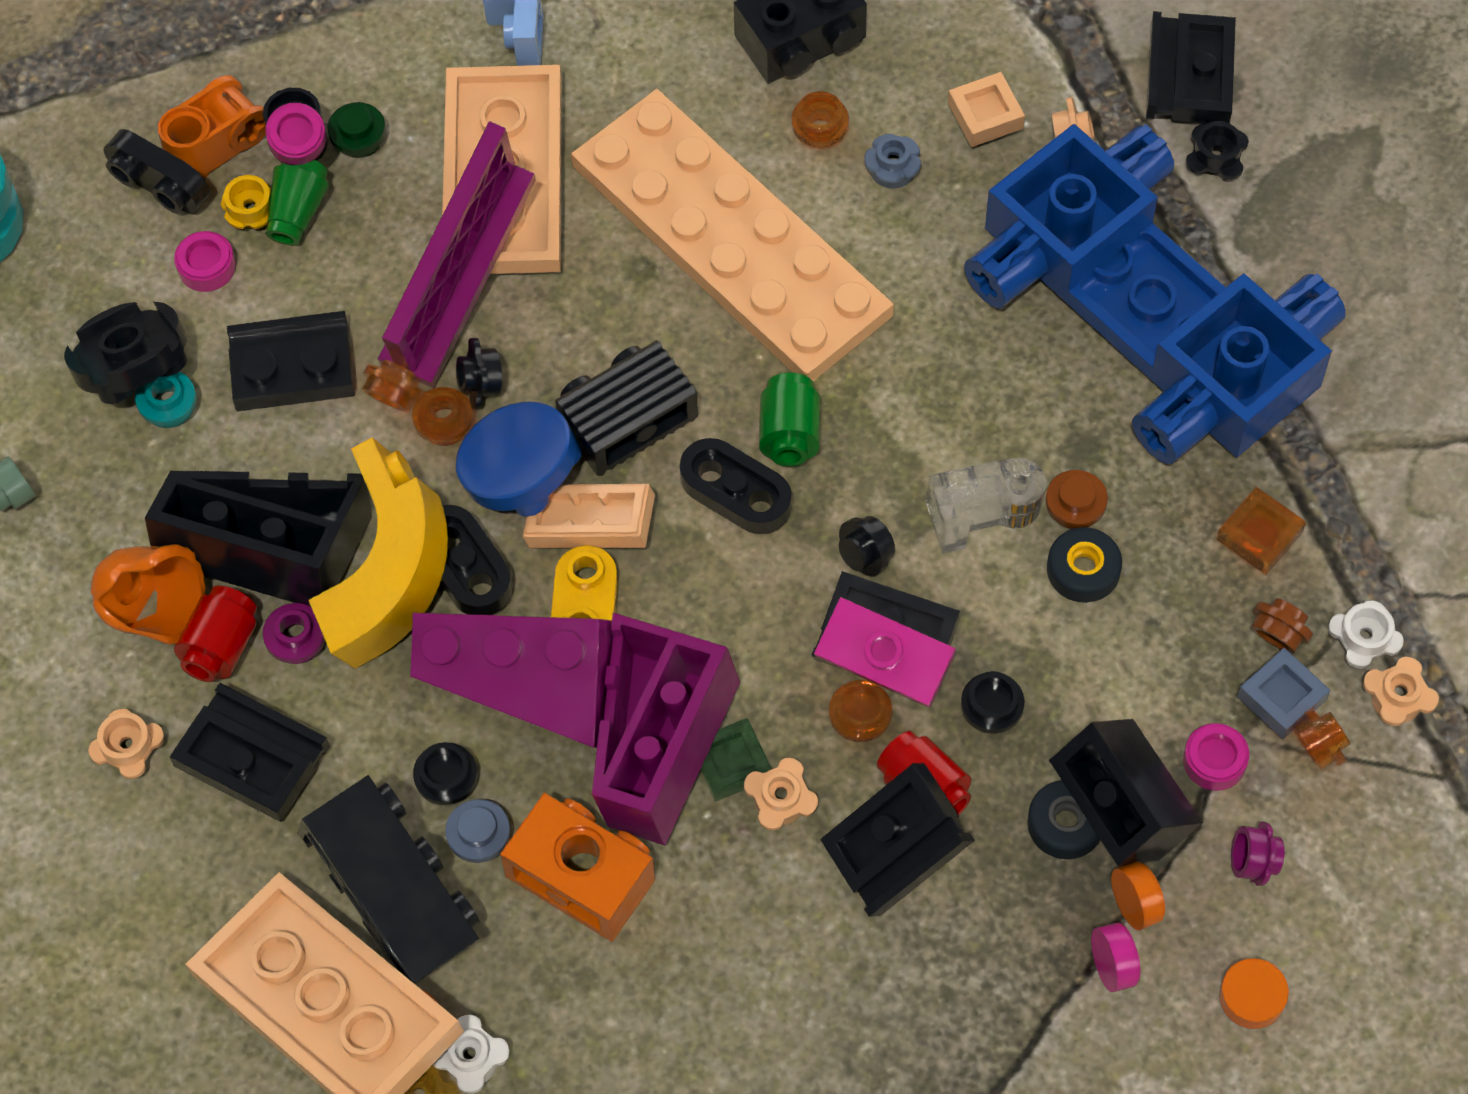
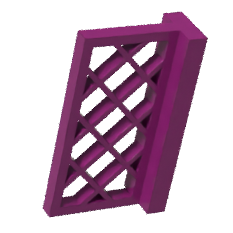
M491 121L488 122L382 336L385 345L378 357L380 365L431 388L435 387L536 181L534 173L515 165L506 128Z

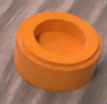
M1139 861L1114 869L1111 875L1113 894L1128 924L1139 931L1160 923L1165 915V901L1160 885L1152 871Z
M1244 959L1231 966L1225 974L1220 987V1004L1225 1014L1234 1023L1249 1029H1260L1273 1024L1281 1016L1288 1000L1289 989L1286 978L1275 965L1262 959Z

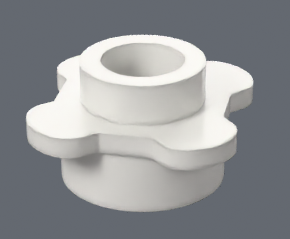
M1366 601L1357 604L1346 615H1334L1328 627L1330 635L1339 639L1347 651L1346 662L1357 669L1367 668L1372 659L1381 655H1397L1401 651L1404 642L1401 633L1395 631V624L1391 614L1377 601ZM1367 630L1371 633L1372 637L1364 639L1360 632Z
M464 1015L457 1019L464 1033L432 1066L436 1070H446L451 1079L457 1083L460 1091L473 1094L479 1092L484 1087V1083L493 1076L497 1066L507 1062L510 1052L508 1044L504 1039L493 1038L482 1029V1024L478 1017ZM473 1049L476 1055L468 1060L463 1057L464 1051Z

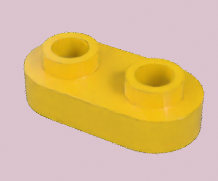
M583 545L572 548L562 555L555 569L551 617L612 621V614L616 613L618 577L615 562L605 550L596 546ZM585 567L596 571L595 575L587 579L579 578L575 574L579 569Z

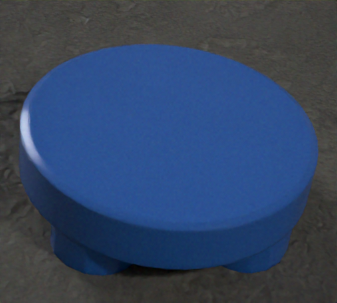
M518 402L491 412L471 428L457 452L456 472L468 495L480 506L497 511L516 510L519 515L528 517L536 515L547 506L549 495L563 483L572 467L579 461L581 448L565 417L557 409L540 402Z

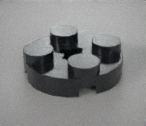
M153 301L157 311H140L137 303L131 302L105 310L84 323L76 332L80 341L78 345L74 348L73 352L67 345L64 352L65 362L78 387L86 392L97 393L103 403L114 404L127 399L134 389L140 388L160 376H171L181 371L188 360L184 352L187 337L175 310L165 303Z

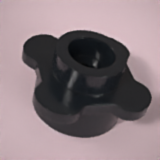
M1214 121L1196 126L1191 134V139L1195 145L1193 152L1187 155V168L1195 174H1202L1204 172L1220 174L1226 180H1234L1240 177L1243 172V164L1240 162L1241 152L1247 149L1249 143L1246 134L1232 124L1223 121ZM1212 150L1221 151L1222 154H1213Z
M478 338L469 339L467 355L459 356L456 361L458 388L460 392H469L470 405L473 409L481 408L482 397L498 396L502 387V368L499 354L495 348L481 349Z

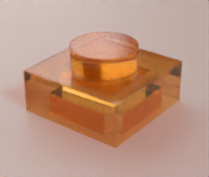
M1255 487L1220 527L1217 540L1267 575L1302 535L1306 521L1261 489Z

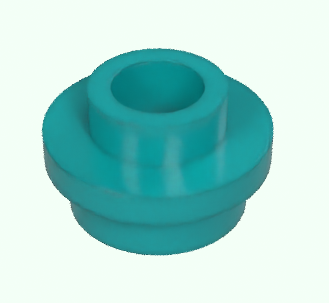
M181 372L171 376H160L156 380L137 388L135 394V402L140 415L147 422L161 428H173L183 424L190 417L197 400L192 381ZM165 392H174L169 399H156Z

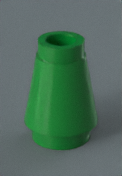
M313 160L303 165H290L282 162L281 165L274 167L267 221L268 226L265 232L268 238L284 245H299L301 236L306 231L329 189V183L326 181L328 170L323 164Z

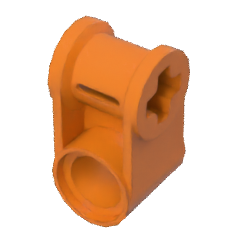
M224 75L210 82L202 91L161 116L158 123V134L162 149L189 164L205 178L213 170L240 152L254 147L266 136V126L263 119L264 107L260 105L255 106L243 94V87L234 76Z

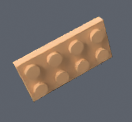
M560 65L446 68L442 215L489 121L506 128L515 165L535 174L536 181L490 274L561 272L562 76Z
M280 872L185 964L193 977L328 1094H404L464 1033L459 1020Z

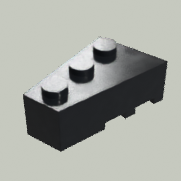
M170 470L145 516L150 546L161 547L178 544L189 548L195 553V558L201 564L205 577L311 607L309 599L339 584L372 515L369 490L360 473H347V481L309 480L308 473L289 472L288 480L250 479L249 472Z
M367 775L302 818L297 833L308 848L312 845L331 871L329 875L331 881L341 894L345 892L364 920V927L393 967L415 984L479 940L473 927L478 925L480 920L468 900L459 890L450 895L439 880L436 873L443 869V865L426 839L421 836L415 841L412 840L399 820L407 815L406 810L392 788L386 782L377 787L370 776Z

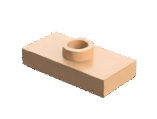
M650 484L560 485L549 495V502L541 512L526 518L523 538L529 548H575L583 545L599 548H646L655 494Z

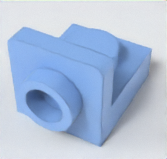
M483 0L487 23L489 25H503L505 49L515 50L517 66L541 65L544 20L541 0Z

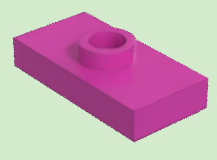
M840 597L814 655L843 670L931 708L957 651L954 647Z

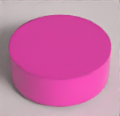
M302 103L285 104L277 108L270 115L266 124V138L270 151L277 159L286 164L303 165L309 163L320 155L325 146L326 133L323 120L319 113L308 105Z
M211 231L193 233L184 238L175 251L174 262L181 281L193 290L208 292L219 289L227 284L234 275L236 260L229 241L218 233Z
M1219 723L1207 724L1196 729L1190 735L1183 754V765L1189 778L1198 786L1214 791L1229 789L1236 785L1244 776L1249 762V747L1244 737L1236 729Z
M1118 922L1094 928L1091 936L1092 953L1098 974L1106 989L1110 992H1116L1135 987L1140 979V961L1135 942L1128 929Z

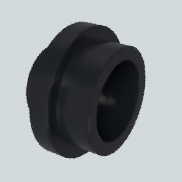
M866 516L863 519L854 517L841 525L838 546L844 562L851 569L859 571L866 576L873 577L883 572L887 568L888 561L895 554L894 540L888 528L873 516Z
M996 671L985 672L975 676L966 684L961 697V710L966 721L975 729L990 734L1002 733L1013 728L1021 719L1025 703L1024 694L1018 683L1008 675Z
M442 742L428 747L420 754L413 768V779L418 792L424 799L437 805H451L462 801L472 792L477 782V767L473 756L465 748L454 743Z

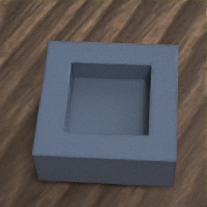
M1283 648L1240 686L1237 697L1278 736L1284 739L1327 701L1331 690L1288 650Z

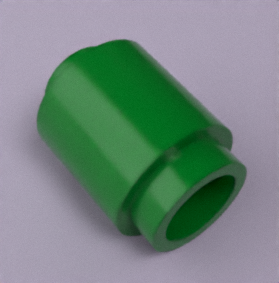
M786 372L771 377L760 395L759 449L764 456L778 465L797 466L814 457L820 448V395L814 389V383L809 377L800 373Z

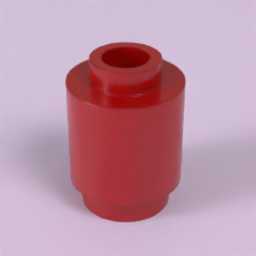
M214 586L209 595L200 597L174 647V653L181 661L180 667L185 673L203 682H213L215 678L226 679L231 676L256 627L254 615L257 611V606L253 600L244 593L227 586Z
M906 731L891 741L877 761V769L884 774L883 783L887 785L912 763H925L957 814L960 815L971 800V794L968 792L972 781L971 777L927 736L918 737L914 732Z

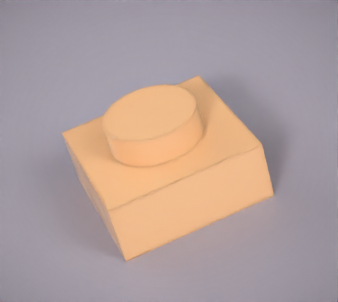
M1002 72L949 90L948 105L971 147L1024 129L1025 114Z

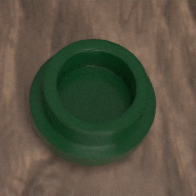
M353 102L341 106L331 115L327 126L328 135L333 146L346 156L352 158H363L373 154L379 148L386 133L385 121L381 112L376 107L363 102Z

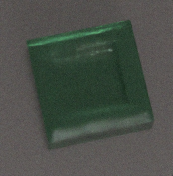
M748 718L718 730L700 769L715 802L743 791L744 781L749 773L753 771L765 773L772 770Z

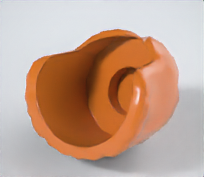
M178 544L161 547L134 546L114 550L98 564L91 581L93 607L105 624L118 631L142 635L168 645L177 643L200 597L205 595L206 591L204 574L201 564L195 558V553L189 548ZM155 589L157 592L156 613L137 621Z

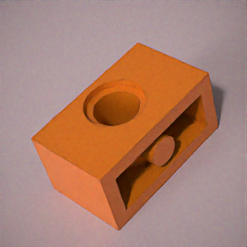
M544 792L500 853L505 877L613 942L655 881L653 857L649 856L650 850L642 841L628 832L620 830L614 835L596 824L595 816L582 804L569 798H565L561 803ZM581 853L591 854L598 859L597 863L586 871H574L566 866L570 858Z

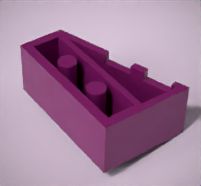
M413 613L410 677L590 747L597 748L600 720H604L607 688L604 683L606 666H610L613 643L612 621L587 618Z
M613 613L611 623L613 643L610 666H606L604 684L607 688L604 720H600L592 796L607 827L618 831H625L633 836L665 846L739 687L740 680L728 647Z

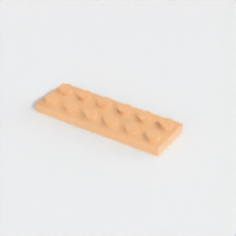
M655 89L571 153L572 167L791 372L803 374L812 381L816 380L893 317L894 304L658 89Z

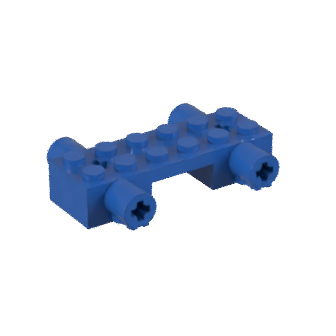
M1073 124L988 191L985 229L994 239L966 260L964 264L966 277L975 292L986 303L995 308H1003L1035 281L1041 279L1163 390L1162 394L1132 419V427L1138 440L1157 460L1165 464H1173L1209 433L1237 458L1322 386L1332 350L1321 339L1338 326L1346 316V310L1343 301L1339 297V292L1327 284L1318 273L1315 275H1304L1275 300L1245 273L1225 287L1153 223L1158 197L1150 190L1171 174L1174 169V159L1167 147V142L1163 138H1159L1148 125H1140L1133 128L1105 151L1078 126Z

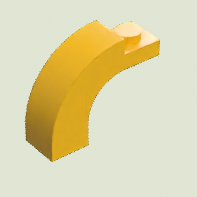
M373 437L351 448L376 508L377 533L373 547L364 563L354 574L341 583L309 599L330 653L354 669L391 649L412 630L413 613L426 612L440 585L445 568L448 545L447 523L439 495L420 479L414 477L408 462L400 451L396 450L391 453Z

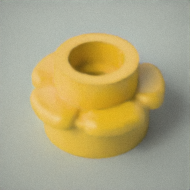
M242 175L231 180L227 184L221 199V208L226 211L224 214L225 220L237 229H259L268 224L271 187L262 178L255 175ZM248 204H255L253 208H245Z

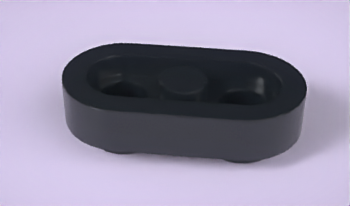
M120 129L103 149L108 160L106 168L115 179L126 186L133 187L136 184L151 192L164 208L173 213H180L181 210L187 213H195L211 193L205 179L193 167L132 131Z
M705 438L689 445L683 452L680 459V479L683 489L690 497L751 533H770L786 523L791 513V489L788 482L779 473L720 439ZM709 471L717 472L721 475L715 481H705L701 478L704 473ZM762 501L768 503L771 507L767 511L757 512L751 508V505Z
M442 505L447 523L448 538H456L460 542L457 546L447 549L445 568L440 584L455 606L467 615H493L504 608L511 597L512 583L508 566L470 512L456 505ZM482 583L492 587L489 592L483 595H476L471 592L474 586Z

